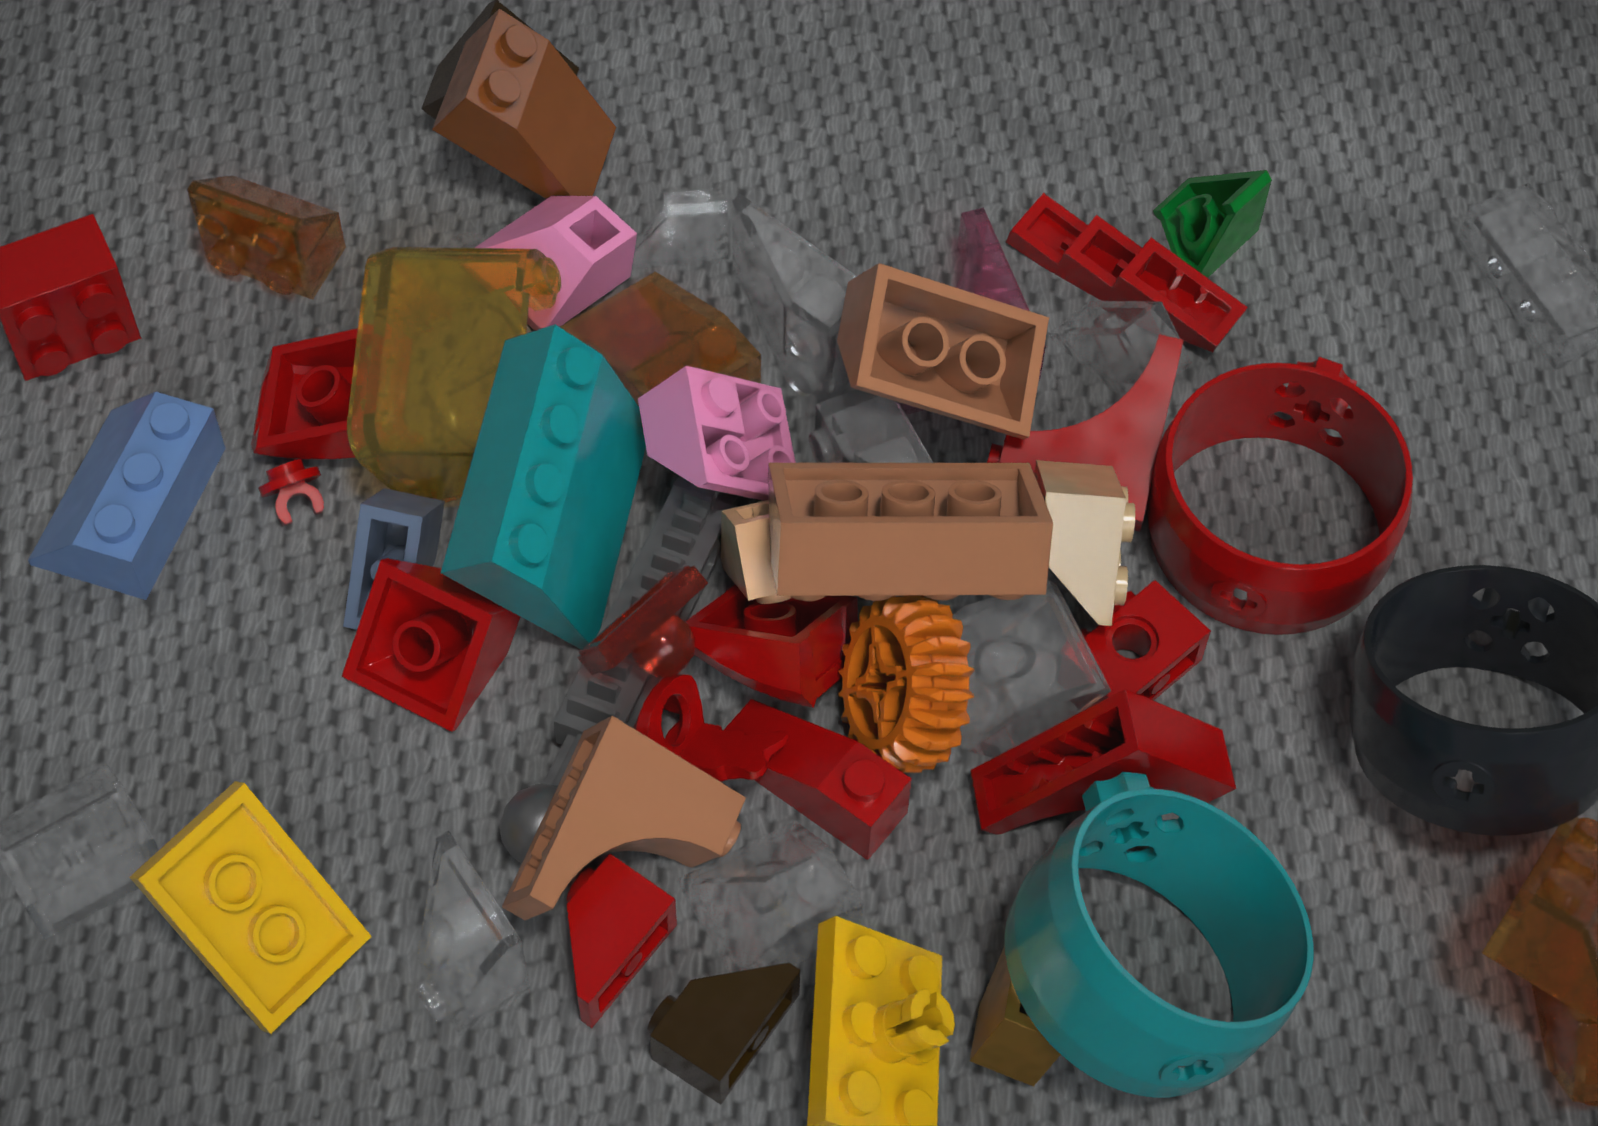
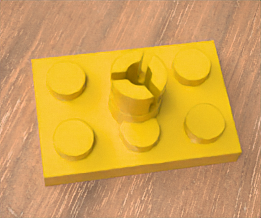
M235 781L129 877L262 1031L272 1034L372 937L243 782Z
M838 916L818 923L807 1126H937L940 1046L949 1042L947 1037L953 1035L955 1027L953 1011L949 1002L941 994L942 955Z

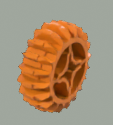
M892 595L886 600L874 601L872 605L863 606L859 614V621L851 623L849 629L851 641L842 647L845 655L844 668L838 671L843 677L842 690L838 697L843 699L845 708L841 720L843 723L850 725L848 737L860 742L903 773H921L923 770H934L937 763L948 762L952 747L961 745L962 735L960 726L970 723V717L966 709L968 699L975 697L969 690V677L975 671L974 668L968 666L967 660L971 644L961 640L963 632L962 621L953 619L950 605L939 604L937 600L927 598L924 595Z

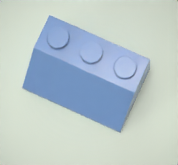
M153 392L111 410L28 559L29 564L146 600L226 449L214 409L159 392Z

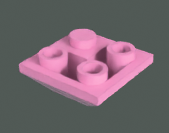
M550 196L464 254L462 263L535 331L555 324L560 327L631 277L637 233L597 196Z
M685 366L638 398L647 456L699 488L766 501L769 500L768 464L796 463L781 388Z

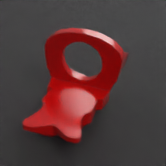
M670 674L663 678L651 690L644 701L634 725V729L720 782L739 778L755 780L763 776L767 771L769 760L789 740L786 731L750 735L746 734L743 730H722L719 725L704 723L702 703L696 681L691 675ZM663 709L680 715V721L668 731L665 738L661 727Z

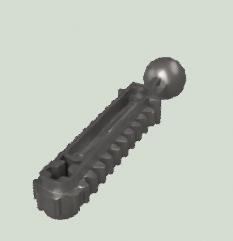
M681 476L675 481L655 524L553 721L556 742L562 744L547 776L542 784H536L518 791L504 808L499 827L501 840L510 855L521 864L583 731L611 716L634 728L644 701L656 686L678 642L672 636L674 631L690 618L721 555V511L742 506V496L699 488Z

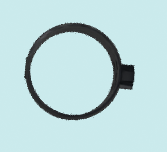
M1466 565L1430 571L1410 578L1387 592L1371 610L1358 642L1354 659L1349 718L1355 753L1363 772L1373 786L1395 805L1424 821L1444 828L1480 835L1511 836L1540 832L1567 823L1587 811L1598 800V603L1582 591L1552 577L1518 568L1491 565ZM1485 588L1482 600L1480 602L1473 595L1477 591ZM1475 630L1483 631L1490 635L1493 641L1483 646L1473 642L1468 635ZM1529 642H1539L1543 644L1548 653L1541 656L1530 655L1524 645ZM1455 667L1474 668L1505 673L1538 683L1566 698L1584 714L1571 720L1542 727H1487L1440 715L1416 703L1395 686L1415 675L1431 670ZM1459 769L1472 772L1473 781L1479 783L1474 784L1470 792L1457 789V781L1451 778L1456 777Z

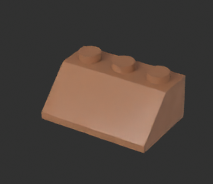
M880 263L848 282L837 343L851 388L1023 440L1030 436L1049 317Z

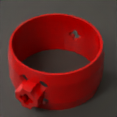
M1318 357L1317 360L1308 363L1300 361L1297 364L1261 363L1223 373L1205 383L1185 401L1162 437L1155 460L1147 501V517L1152 548L1161 570L1178 593L1201 612L1215 620L1245 631L1274 635L1297 634L1323 628L1340 620L1356 609L1380 584L1391 566L1411 513L1413 474L1410 453L1402 433L1388 412L1368 393L1356 386L1357 381L1345 374L1342 364ZM1283 412L1290 415L1292 418L1289 420H1285L1279 418L1274 413ZM1325 429L1335 430L1339 432L1341 437L1330 436ZM1271 438L1299 444L1329 458L1355 480L1367 496L1374 510L1380 536L1361 550L1328 562L1289 564L1255 557L1227 544L1198 520L1184 501L1174 472L1195 454L1213 445L1230 440ZM1235 588L1247 592L1246 600L1234 596Z

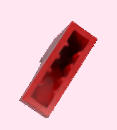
M1159 334L1154 352L1140 378L1122 398L1105 411L1072 426L1052 430L1030 431L1029 438L1024 440L1006 435L1004 445L992 443L987 463H1030L1034 475L1036 460L1113 466L1120 485L1128 488V503L1135 504L1134 531L1140 532L1184 339Z
M1124 689L971 769L981 830L995 835L1004 834L1037 820L1085 810L1082 795L1095 781L1112 779L1122 772L1147 774L1149 785L1154 789L1179 792L1208 803L1236 789L1223 730L1128 689Z

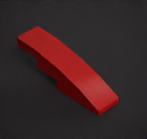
M1045 193L1038 198L1011 229L1006 243L1038 265L1128 317L1164 334L1184 339L1185 342L1210 352H1214L1248 308L1152 237L1141 247L1098 215L1087 225Z

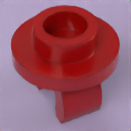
M297 459L266 471L269 482L258 489L261 497H268L279 493L275 502V513L282 525L292 524L287 503L294 496L306 497L310 501L315 515L323 512L324 501L321 493L314 486L307 484L321 476L318 466L305 469L302 459Z

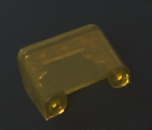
M391 247L372 253L367 258L347 418V436L355 458L389 489L442 500L445 503L461 499L505 340L526 334L528 308L530 307L534 311L551 308L555 304L557 293L561 289L560 272L551 258L546 257L538 249Z

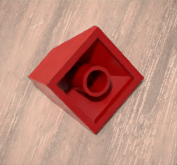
M390 558L380 560L342 677L453 732L460 725L508 654L520 616L441 574L442 568Z

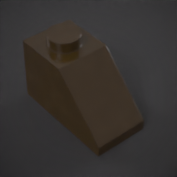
M788 962L690 980L678 998L668 995L657 1007L649 1021L647 1030L651 1033L652 1060L721 1105L800 995L801 970Z

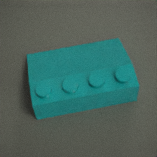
M556 324L505 340L441 574L577 648L589 652L601 629L646 444L639 406L601 353Z

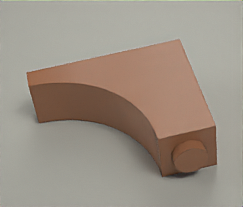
M611 716L583 731L502 908L523 920H528L554 909L562 892L577 873L597 856L606 853L621 851L647 852L667 857L692 868L715 858H721L730 851L739 836L741 823L736 820L746 797L621 720Z

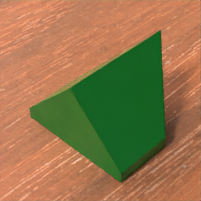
M1260 170L1191 177L1183 182L1153 210L1156 218L1161 221L1171 252L1207 278L1212 275L1259 230L1272 181L1268 171Z

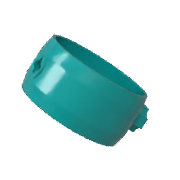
M1122 772L1112 779L1095 781L1082 795L1086 812L1076 818L1060 834L1025 876L1009 910L1004 937L1005 955L1012 984L1027 1015L1049 1044L1065 1059L1090 1077L1117 1090L1138 1096L1170 1098L1195 1092L1231 1074L1281 1029L1301 999L1311 977L1314 961L1312 930L1303 901L1288 873L1273 853L1249 829L1224 811L1200 799L1175 791L1150 787L1147 774ZM1174 813L1179 817L1178 819L1163 820L1162 815ZM1136 846H1149V848L1140 851H1127ZM1079 868L1100 869L1125 875L1154 889L1176 905L1201 931L1223 968L1232 998L1233 1022L1211 1020L1181 1010L1164 1001L1138 982L1113 956L1094 927L1082 896Z

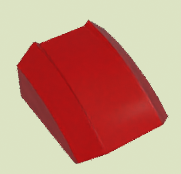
M380 323L273 346L260 388L251 442L253 453L297 459H346L388 454L405 446L403 430L409 386L413 382L404 350Z
M734 585L682 623L672 636L695 656L737 682L777 699L814 708L816 699L842 678L838 672L844 668L845 662L842 647L851 641L849 631L851 623L858 621L857 597L825 596L816 601H802L790 598L778 603L761 604L756 599L748 600L740 589Z

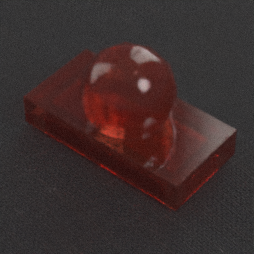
M687 565L667 573L578 652L580 655L577 658L589 673L594 675L613 669L631 653L636 666L646 673L659 678L675 676L687 667L694 656L695 636L689 624L674 614L701 591L708 582L694 565Z

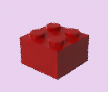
M94 214L0 247V322L25 381L41 375L52 376L65 370L68 365L98 354L115 353L126 344L141 339L118 267Z

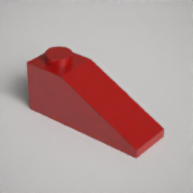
M750 699L724 729L743 730L746 734L750 735L786 731L789 740L769 760L767 771L764 775L755 779V781L866 860L870 859L908 813L912 778L854 739L753 699Z

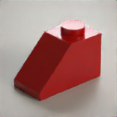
M611 853L596 870L592 868L584 870L574 881L567 894V912L580 1018L590 1028L594 1027L677 926L676 899Z

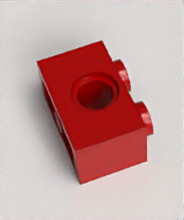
M1154 580L1137 595L1132 591L1127 592L1124 606L1114 605L1112 626L1098 625L1091 632L1087 628H1083L1065 643L1059 655L1062 661L1057 685L1083 710L1124 689L1155 700L1202 661L1211 630ZM1117 650H1131L1137 653L1140 658H1126L1120 655Z

